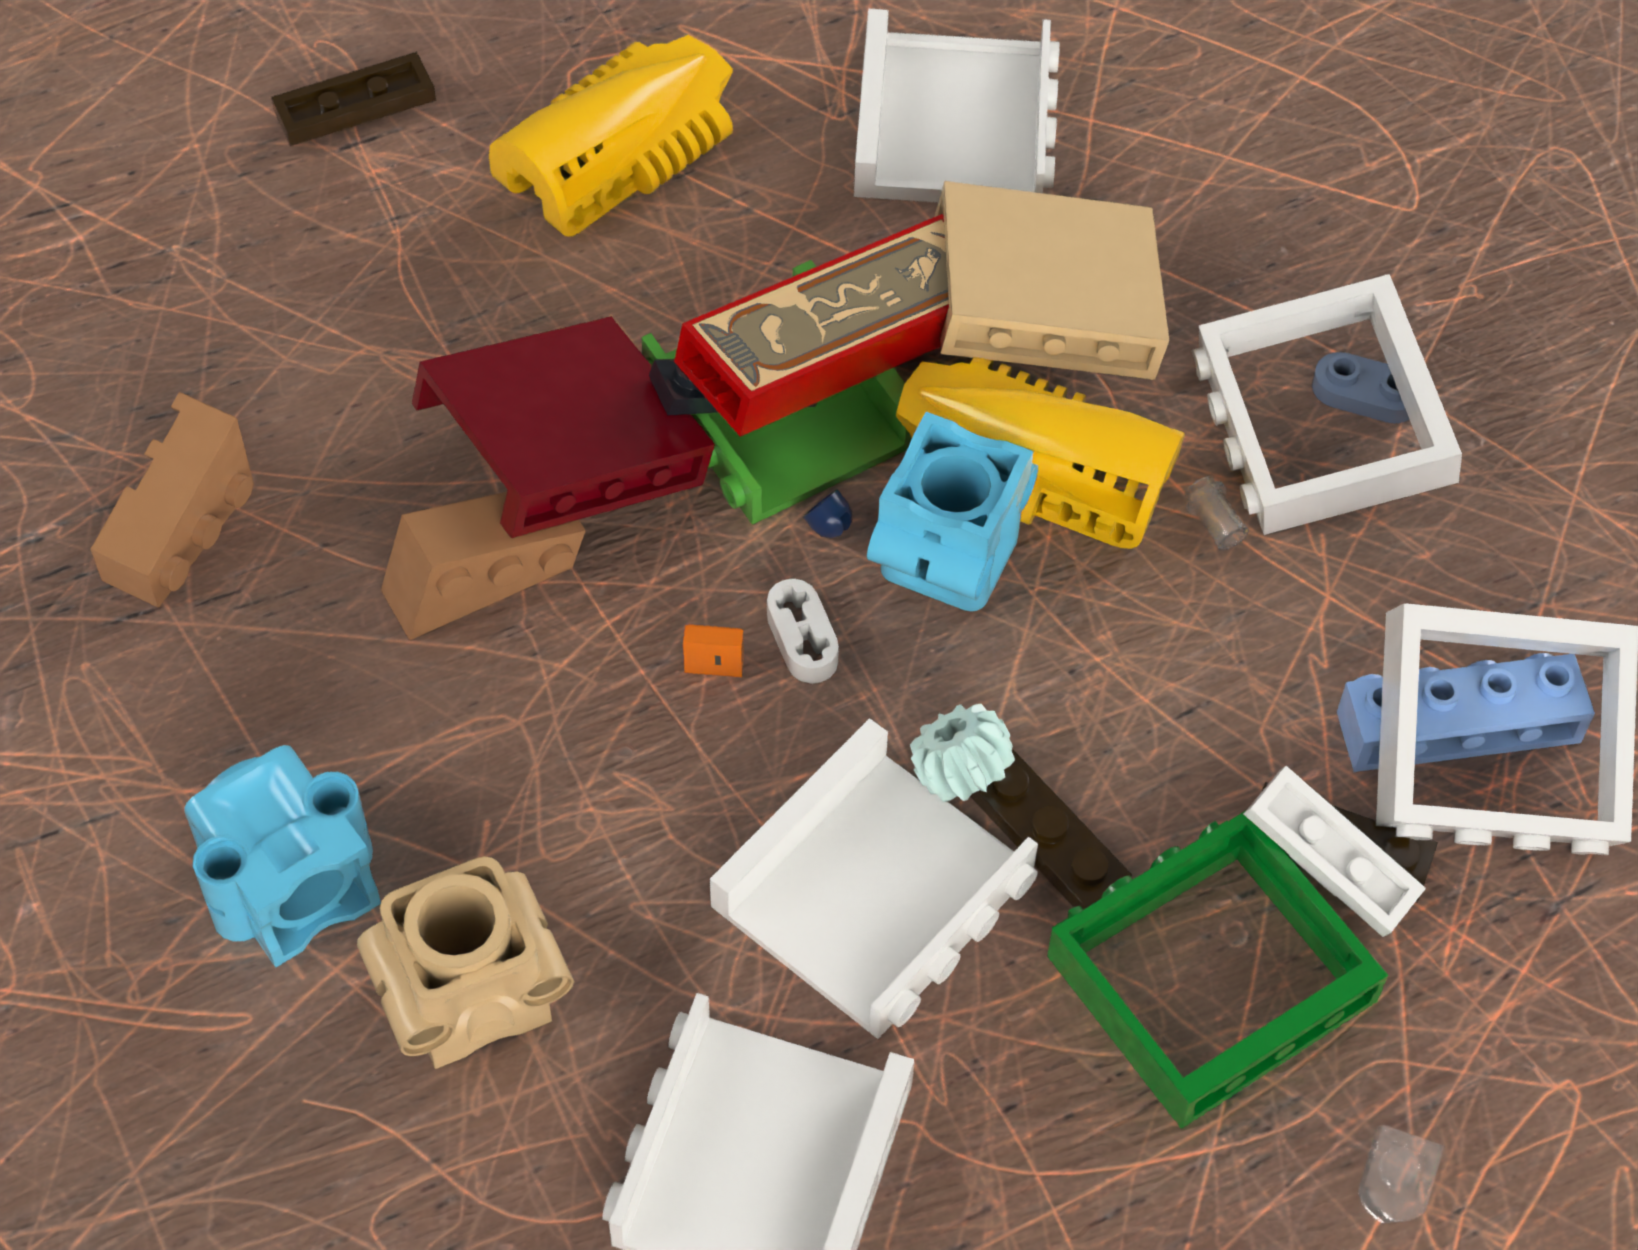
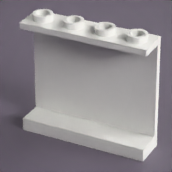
M869 718L710 878L711 907L879 1039L892 1024L901 1027L909 1020L921 1001V997H919L921 992L932 981L940 984L952 973L960 960V950L971 939L979 942L991 931L998 920L999 908L1010 897L1018 900L1029 890L1038 874V871L1034 869L1038 843L1028 837L1013 851L948 801L943 802L937 794H930L927 787L922 786L917 778L886 756L888 732Z
M696 993L689 1014L679 1012L674 1022L669 1039V1048L675 1051L668 1069L659 1067L652 1079L647 1104L652 1105L653 1108L646 1126L636 1124L630 1136L625 1161L631 1163L624 1184L614 1182L605 1202L603 1220L609 1222L612 1246L623 1250H857L912 1086L915 1059L890 1052L884 1071L712 1019L709 1016V997Z

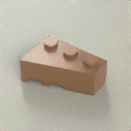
M181 392L178 393L171 406L179 414L163 443L152 439L144 453L145 456L153 461L136 490L128 486L125 487L91 547L93 558L103 582L158 608L171 591H177L184 584L191 565L204 549H209L214 545L220 535L222 525L235 508H240L247 502L254 485L237 418Z
M507 492L402 514L381 592L410 641L573 568L586 531L581 522L576 520L510 538L500 524Z

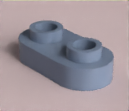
M1345 352L1330 353L1322 357L1317 363L1312 380V389L1315 396L1325 405L1387 423H1402L1410 420L1388 364Z

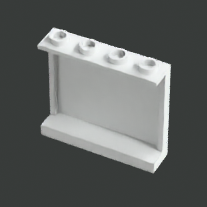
M868 9L855 158L854 197L939 202L944 181L1042 193L1043 188H1053L1055 157L1045 156L1046 149H1054L1057 118L1047 117V110H1056L1058 79H1048L1049 72L1057 73L1059 42L1050 41L1051 20H1043L1041 42L891 33L888 32L889 10Z

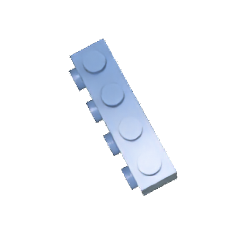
M1538 653L1524 660L1496 663L1492 660H1482L1461 668L1439 670L1435 667H1426L1419 669L1415 764L1581 743L1595 712L1575 654L1552 656L1549 653ZM1370 674L1359 677L1354 681L1346 682L1337 709L1338 719L1354 772L1379 769L1383 676Z

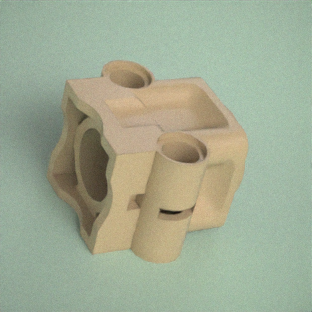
M491 857L475 858L388 893L380 905L383 921L368 928L357 940V947L377 994L382 997V1007L401 1052L407 1056L429 1053L435 1069L462 1059L488 1043L501 1038L523 1034L552 1022L550 1003L568 993L574 983L552 932L547 929V920L524 873L520 872L504 873L499 862Z

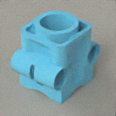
M925 412L903 460L891 475L879 498L878 522L869 542L867 559L881 564L880 569L883 577L894 584L962 610H980L989 600L1017 544L1021 512L1030 498L1038 474V465L1032 463L1034 451L1008 441L979 436L951 420Z
M283 745L261 757H253L231 766L186 803L184 812L198 848L193 856V869L216 931L223 938L233 942L246 941L255 937L275 968L304 951L312 938L324 928L335 923L355 920L381 904L379 892L370 871L373 847L359 791L355 781L348 775L340 772H325L313 778L291 746Z

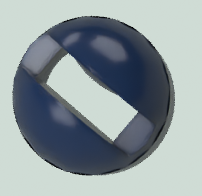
M836 489L811 508L803 516V519L821 537L836 538L841 536L843 531L848 530L852 523V509L848 501Z

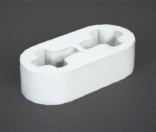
M786 579L775 584L767 597V618L788 670L796 679L810 684L820 683L829 679L837 669L839 646L837 637L817 592L812 585L798 579ZM793 602L796 608H802V621L796 622L791 610L783 608V604ZM809 639L816 654L822 653V659L813 661L809 654H803V641Z

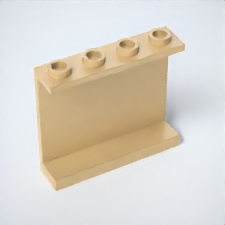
M944 181L935 216L944 215L949 309L940 336L941 354L970 358L979 357L995 361L1155 380L1169 343V333L1153 210L1151 207Z

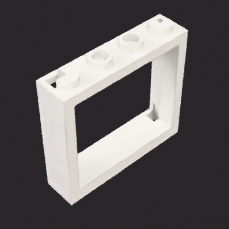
M1390 274L1199 325V348L1192 350L1197 376L1200 381L1208 379L1212 393L1207 394L1213 422L1216 426L1225 425L1229 438L1223 439L1229 467L1232 471L1241 470L1245 484L1240 485L1244 509H1248L1249 515L1256 513L1263 535L1459 483L1462 453ZM1370 319L1421 450L1275 489L1228 357Z
M1406 603L1386 612L1376 826L1395 827L1396 837H1407L1414 840H1432L1433 831L1455 833L1454 843L1465 845H1491L1492 836L1513 838V848L1522 850H1550V841L1572 843L1571 853L1579 855H1609V846L1631 842L1638 626ZM1420 639L1603 657L1598 821L1413 804Z

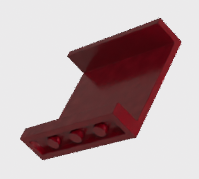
M612 316L419 362L411 404L417 411L444 404L507 488L500 524L510 538L701 486L704 484L715 443L691 414H666L649 378L652 368L651 364Z

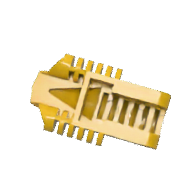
M690 35L667 44L657 43L649 47L640 42H634L622 50L619 55L609 59L606 65L599 66L592 74L582 78L578 84L568 88L565 94L555 97L551 101V105L536 111L491 143L489 148L491 174L494 179L514 194L521 193L534 185L535 194L542 199L545 220L567 237L574 236L637 190L646 195L651 194L659 188V184L663 185L673 177V174L676 175L686 168L687 164L690 165L700 158V154L704 155L714 145L719 144L732 134V121L719 101L733 73V68L714 48ZM594 148H597L599 150L597 154L595 153ZM578 156L586 163L581 168L577 161ZM562 165L563 169L571 175L567 180H564L561 175L560 167Z
M973 357L970 364L960 362L950 366L924 361L920 363L904 384L896 411L897 419L910 433L911 437H913L925 412H929L951 420L979 436L1008 441L1034 451L1032 463L1038 465V474L1030 498L1021 512L1020 522L1030 525L1034 517L1037 516L1122 549H1132L1141 543L1161 489L1169 479L1178 459L1185 436L1184 432L1169 428L1132 412L1085 403L1086 395L1079 392L1074 394L1072 400L1067 399L1068 388L1060 385L1056 386L1053 393L1048 392L1049 381L1039 377L1034 386L1030 385L1031 374L1021 370L1016 379L1010 377L1012 367L1003 363L999 366L997 372L993 371L994 360ZM1075 463L1084 465L1083 472L1073 468ZM1097 470L1106 472L1103 483L1093 478ZM1118 476L1128 479L1124 492L1114 488ZM1140 483L1149 485L1143 501L1134 497Z

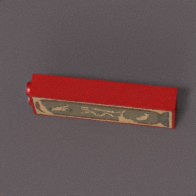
M944 215L935 216L682 323L674 360L675 364L741 437L940 347V336L949 309Z

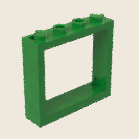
M1245 811L1220 825L1216 821L1212 822L1202 831L1198 840L1182 850L1179 846L1167 849L1154 860L1148 871L1134 879L1130 876L1118 879L1105 890L1102 899L1085 909L1081 906L1069 909L1067 919L1052 927L1047 957L1181 1129L1378 1002L1388 978L1385 970L1284 850L1244 815ZM1238 860L1336 980L1183 1077L1086 953L1230 863Z

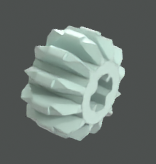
M982 704L972 705L968 709L958 705L949 714L943 715L938 713V719L932 724L923 725L920 728L921 736L915 738L910 744L913 753L911 760L915 766L914 772L922 786L927 787L930 794H937L943 802L950 801L957 796L966 801L974 792L979 790L986 792L987 786L991 782L1000 781L1005 778L1004 769L1008 768L1015 761L1012 753L1013 745L1009 739L1011 735L1002 719L997 717L995 711H987Z

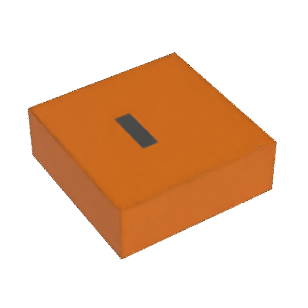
M685 625L683 638L684 673L742 677L744 630L741 628Z

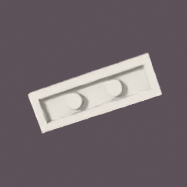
M1287 766L1278 771L1244 813L1249 820L1285 850L1297 864L1330 893L1343 901L1382 937L1394 930L1426 889Z

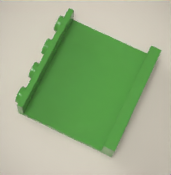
M812 260L793 268L792 277L815 268L816 265ZM651 333L641 337L642 355L651 366L654 360L675 359L677 349L665 353ZM894 368L819 401L816 407L803 408L741 437L720 413L691 414L715 443L708 469L712 468L719 477L721 490L728 504L733 509L740 507L752 525L906 451L912 440L910 433L896 417L905 382Z

